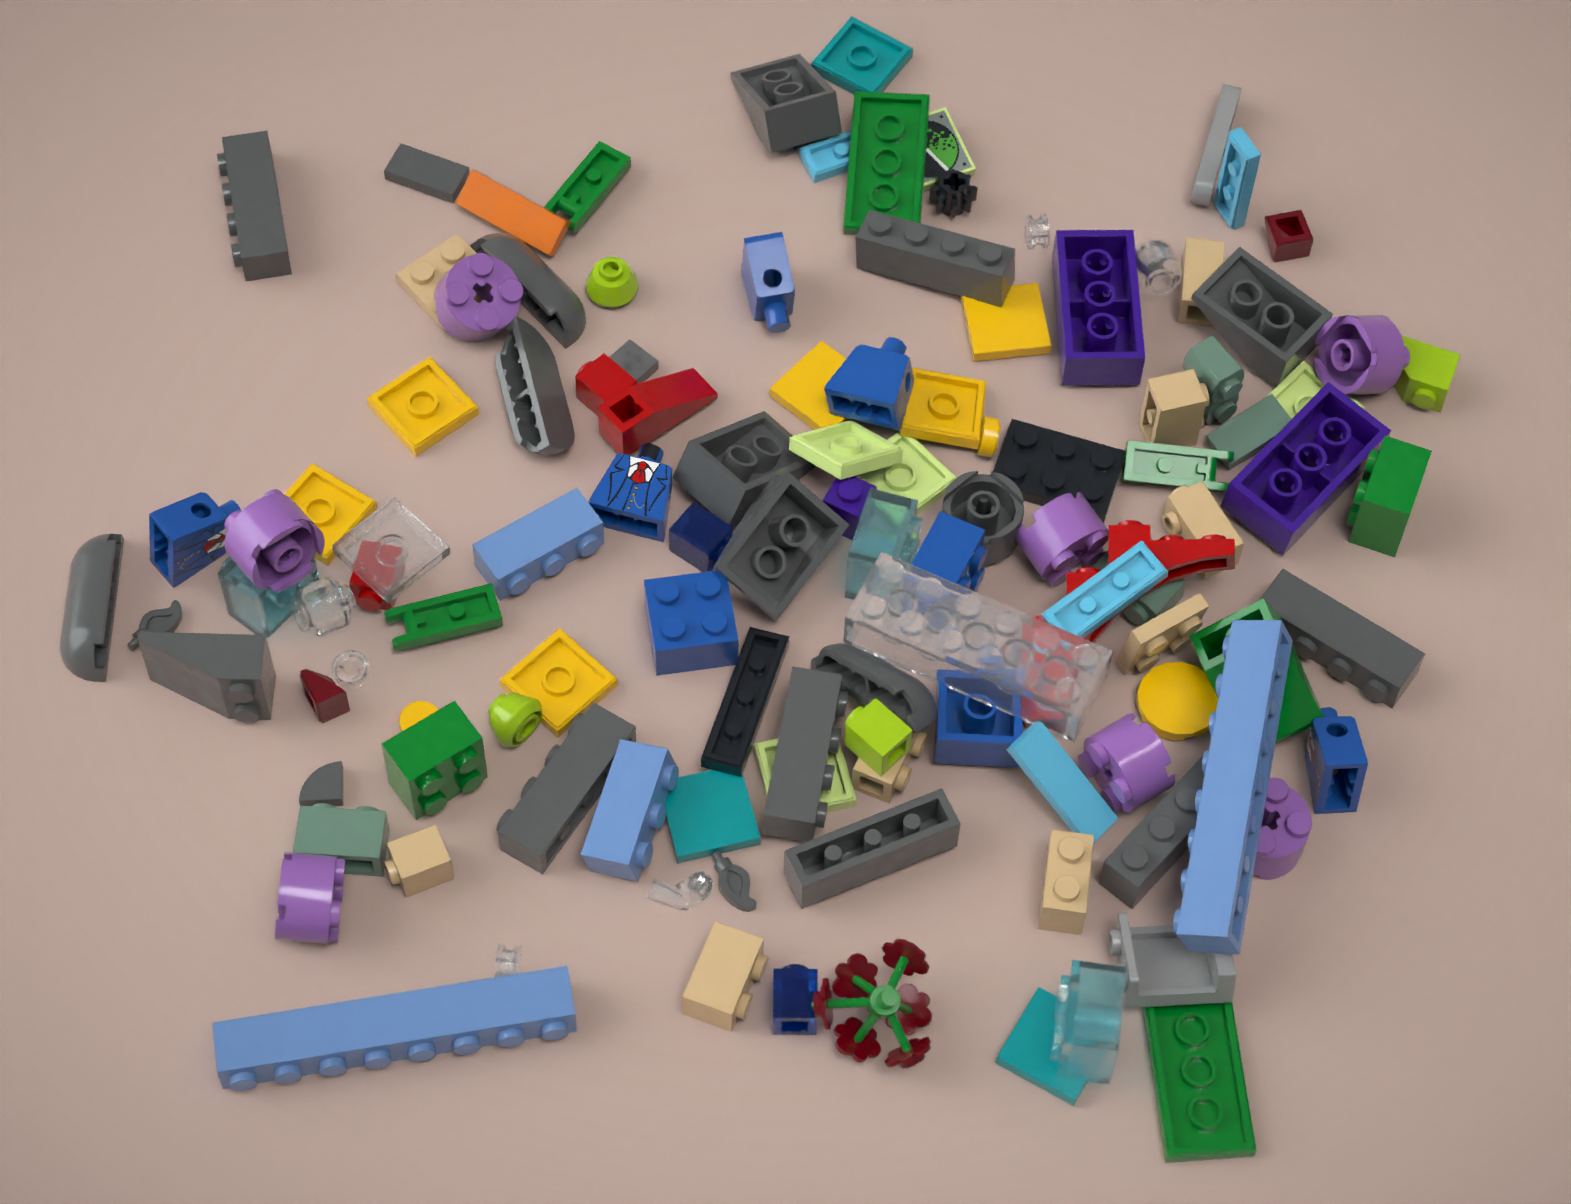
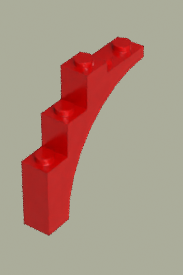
M1125 520L1119 522L1118 525H1109L1108 565L1137 543L1143 541L1168 571V577L1142 596L1172 581L1199 573L1235 569V539H1226L1223 535L1210 534L1203 536L1201 539H1184L1178 535L1162 536L1159 540H1152L1150 524L1143 525L1139 521ZM1084 567L1077 569L1076 572H1067L1066 596L1101 570L1093 567ZM1138 599L1069 650L1046 624L1042 615L1036 616L1034 620H1024L1023 717L1026 728H1029L1037 721H1042L1046 728H1068L1071 696L1081 666L1100 635L1119 614Z

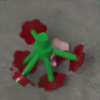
M896 939L893 943L885 942L882 947V951L885 953L883 956L884 963L894 968L887 985L877 987V982L874 979L878 973L877 966L873 963H868L864 955L855 953L848 958L847 963H840L836 966L835 974L837 978L832 983L833 993L840 998H846L832 999L829 979L823 978L820 991L814 992L811 1007L814 1009L815 1017L822 1018V1021H824L825 1030H830L833 1024L832 1009L867 1007L870 1015L864 1023L856 1017H849L844 1024H838L834 1028V1033L838 1037L835 1043L837 1050L843 1055L852 1056L860 1063L865 1062L868 1057H878L881 1053V1045L875 1040L877 1032L872 1027L878 1019H885L886 1025L893 1030L900 1044L899 1048L893 1049L888 1053L885 1064L887 1067L900 1064L901 1068H909L920 1063L925 1058V1053L931 1049L929 1037H924L920 1040L919 1038L908 1040L906 1035H913L917 1027L923 1028L931 1023L932 1012L927 1008L930 1004V997L924 992L918 993L917 988L912 984H903L899 987L898 991L896 987L902 974L912 976L914 973L926 974L929 970V964L925 961V952L920 950L917 945L904 939Z

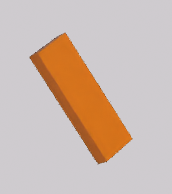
M473 169L455 203L549 256H555L571 223L556 213Z

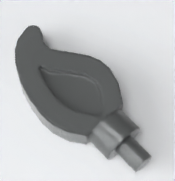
M174 600L169 608L147 612L140 621L139 629L132 634L134 639L127 643L128 647L133 650L139 645L137 640L138 632H174L182 620L180 603Z
M720 851L715 852L712 856L717 862L714 867L719 873L718 886L722 896L738 910L744 912L755 910L757 902L749 896L750 876L748 872L736 864L733 865L728 857L723 858Z

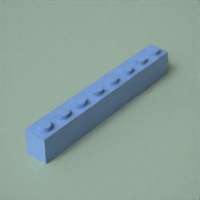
M1232 620L1230 636H1226L1223 641L1224 669L1223 674H1219L1216 680L1218 703L1216 712H1212L1209 719L1211 742L1209 750L1204 752L1202 758L1203 786L1202 789L1197 791L1195 797L1196 826L1195 829L1190 830L1188 836L1189 865L1188 869L1185 868L1181 875L1182 904L1181 909L1176 910L1173 920L1174 932L1189 952L1240 954L1293 643L1282 620Z
M568 966L212 1023L217 1073L223 1089L231 1088L235 1091L249 1090L258 1083L270 1081L282 1084L293 1083L300 1080L302 1076L319 1073L323 1076H337L346 1072L347 1069L362 1066L369 1069H380L387 1067L393 1061L405 1059L423 1062L434 1058L436 1054L448 1052L460 1055L471 1054L478 1051L480 1047L497 1044L501 1047H515L522 1044L524 1040L542 1037L545 1040H558L566 1037L571 1032H577Z

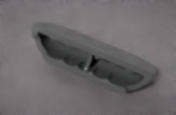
M493 233L479 238L470 245L476 253H486L489 256L498 258L512 269L523 287L521 304L565 349L580 338L586 325V314L581 300L526 243L510 234Z
M514 317L504 329L509 331L503 344L502 352H496L495 354L496 369L512 432L516 442L533 453L542 455L557 454L572 446L575 432L556 359L543 336L525 320Z
M103 534L88 540L78 549L70 566L60 638V653L67 669L75 676L87 681L106 682L124 544L122 534Z
M850 643L831 644L822 648L819 655L811 660L812 670L842 674L841 691L848 692L849 696L865 705H868L875 698L878 699L913 730V733L930 725L936 717L937 710L934 698L929 689L920 680L862 647Z

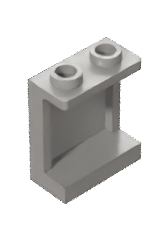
M1118 913L1116 929L1109 930V950L1111 956H1118L1119 964H1115V983L1117 990H1124L1127 1008L1232 1002L1236 981V970L1232 954L1189 952L1175 934L1173 925L1129 927L1127 913Z

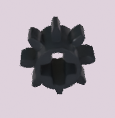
M951 169V171L943 175L936 174L935 185L930 187L929 200L936 201L937 213L942 212L947 216L955 218V216L962 214L964 211L967 213L971 212L972 201H975L977 198L978 188L970 186V174L965 175L955 169Z

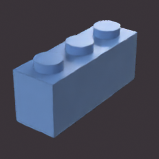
M575 488L472 544L475 567L488 584L492 583L494 592L500 601L510 595L521 594L535 581L546 575H555L566 564L581 556L586 557L596 552L604 544L603 521L579 489Z
M620 739L580 854L591 872L638 882L643 868L649 866L653 855L652 840L656 829H660L663 826L666 816L665 801L669 790L673 791L675 789L679 776V768L668 748Z

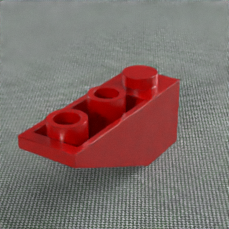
M694 368L631 385L598 406L599 433L618 454L631 455L640 449L643 444L651 442L717 399L718 393Z

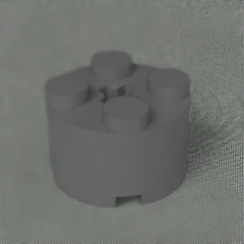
M978 471L967 472L950 483L944 496L942 512L985 529L983 546L988 548V552L981 568H986L990 564L1008 557L1018 545L1015 541V534L1022 526L1024 516L1023 496L1018 486L1005 475L992 471L991 475L978 474Z

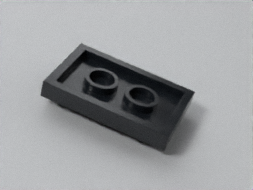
M1012 419L993 472L1000 473L1011 479L1020 489L1023 501L1044 506L1055 498L1067 493H1071L1076 498L1077 492H1081L1104 523L1124 464L1125 450Z

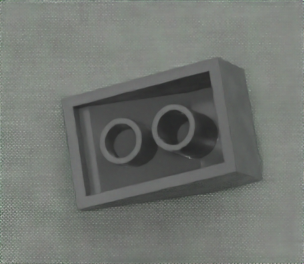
M801 54L730 73L731 80L759 139L771 153L790 152L798 145L808 142L815 143L842 133L836 91Z
M1241 247L1191 297L1241 360L1275 387L1318 346L1315 345L1317 335L1323 325L1333 316V313Z
M763 411L688 441L672 478L689 495L695 497L712 512L716 519L730 527L742 520L749 506L773 476L790 472L799 480L816 465L789 450L790 437L793 435Z
M790 472L775 475L749 506L713 568L773 620H778L849 527V524Z
M138 632L137 640L151 681L228 719H236L244 723L271 720L276 674L266 635Z

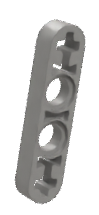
M1226 84L1222 86L1196 176L1191 203L1207 207L1210 205L1224 156L1228 134L1231 131L1237 110L1241 88Z

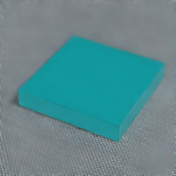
M851 16L811 62V66L822 78L854 94V91L884 92L913 57V48Z
M715 770L678 777L675 789L673 791L669 790L665 801V819L677 863L712 856L717 851L725 853L761 844L760 833L743 774L742 777Z
M1038 987L998 1054L996 1064L1074 1106L1115 1036L1116 1028Z

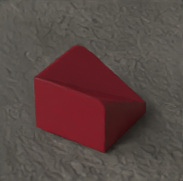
M1302 209L1265 216L1264 220L1269 247L1274 262L1303 258L1310 255L1314 239Z
M309 669L300 671L301 674L299 676L303 693L319 722L321 721L323 724L350 711L347 693L344 689L337 686L332 678Z

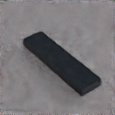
M753 627L749 628L703 751L701 767L742 777L788 650L789 636Z

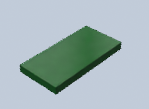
M854 91L843 224L844 234L857 235L869 210L921 223L930 94Z
M1232 1002L1142 1007L1165 1163L1254 1157L1256 1154V1144Z

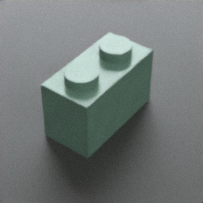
M327 803L300 806L293 852L337 856V859H345L344 874L383 877L385 868L383 861H386L387 843L390 833L386 811H379L370 806H359L356 809L336 808Z

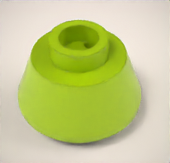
M606 257L599 260L588 274L585 284L586 292L592 301L601 306L619 307L627 304L635 297L638 291V279L634 271L624 260L617 257Z
M515 692L508 695L501 694L492 702L488 709V714H490L489 725L502 746L517 747L524 743L538 727L543 715L541 703L535 698Z

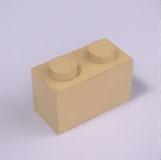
M1194 369L1147 380L1139 419V426L1146 442L1187 447L1197 444L1200 429L1204 427L1203 415L1205 407L1209 406V394L1206 385L1199 383Z
M1051 829L1046 852L1038 929L1081 935L1087 910L1094 835Z
M714 921L683 993V1014L732 1032L737 1018L744 1020L747 1016L753 994L748 993L753 980L760 982L765 973L769 957L763 955L764 938Z

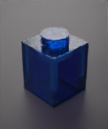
M693 502L669 529V551L702 572L713 571L714 565L733 535V527Z
M789 964L783 968H773L772 1035H817L818 1018L815 1017L811 1003L813 1002L814 992L818 991V969H808L801 964Z

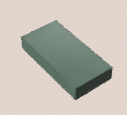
M1270 394L1208 433L1206 441L1214 450L1234 452V461H1222L1226 468L1231 470L1262 450L1291 420V417L1273 394Z

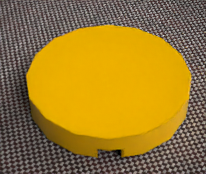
M1166 662L1152 668L1142 678L1136 696V706L1141 714L1140 719L1142 722H1146L1159 737L1172 741H1185V738L1193 736L1197 738L1204 735L1209 730L1210 715L1212 712H1216L1218 703L1217 694L1206 673L1198 666L1185 662Z

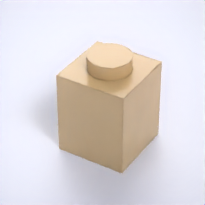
M436 824L387 843L390 859L383 861L384 867L392 886L400 883L405 897L454 879L451 859Z

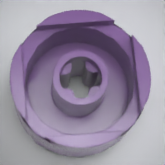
M481 252L465 257L457 262L440 279L436 286L434 299L438 321L449 334L460 340L489 339L501 331L516 316L523 295L522 284L518 281L512 269L498 258ZM476 294L481 298L480 303L474 300Z
M1385 315L1333 317L1320 329L1315 345H1320L1319 358H1314V366L1319 380L1323 385L1329 382L1345 395L1380 394L1386 392L1394 386L1402 370L1408 366L1410 361V352L1404 346L1398 328Z
M278 489L268 491L262 498L252 502L243 510L234 511L224 523V527L227 530L225 550L228 556L253 584L263 591V587H270L274 592L282 591L300 582L314 568L310 561L317 552L321 556L324 550L325 539L322 531L289 496L284 495Z
M1077 492L1076 498L1071 493H1067L1045 504L1032 515L1036 522L1028 530L1022 525L1015 534L1016 543L1042 579L1049 581L1052 587L1064 583L1067 580V572H1071L1072 569L1084 563L1086 567H1090L1096 564L1106 553L1102 547L1109 540L1108 528L1081 492Z
M1133 713L1123 716L1086 738L1083 744L1084 752L1078 755L1080 767L1088 777H1094L1102 789L1101 797L1114 813L1119 810L1131 812L1175 784V773L1168 777L1165 766L1172 763L1165 746L1146 722L1138 726L1133 721L1137 717Z
M1280 778L1269 779L1253 875L1260 876L1259 879L1264 880L1282 877L1293 870L1303 853L1312 828L1311 814L1306 802Z
M284 852L277 902L279 917L276 919L275 925L276 940L323 944L338 942L345 859H337V856Z

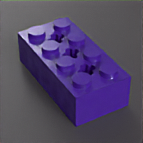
M1056 230L1052 253L1061 384L1140 385L1145 363V347L1134 230Z
M1327 382L1229 483L1220 506L1281 555H1284L1359 477L1365 469L1371 449L1380 451L1384 437L1389 436L1391 430Z

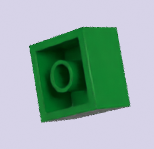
M1388 436L1384 437L1380 451L1371 449L1346 525L1353 527L1348 542L1392 557L1396 556L1432 452L1431 450Z
M455 700L381 744L389 784L415 820L426 814L433 815L446 806L449 800L462 792L470 793L474 791L488 777L483 738Z

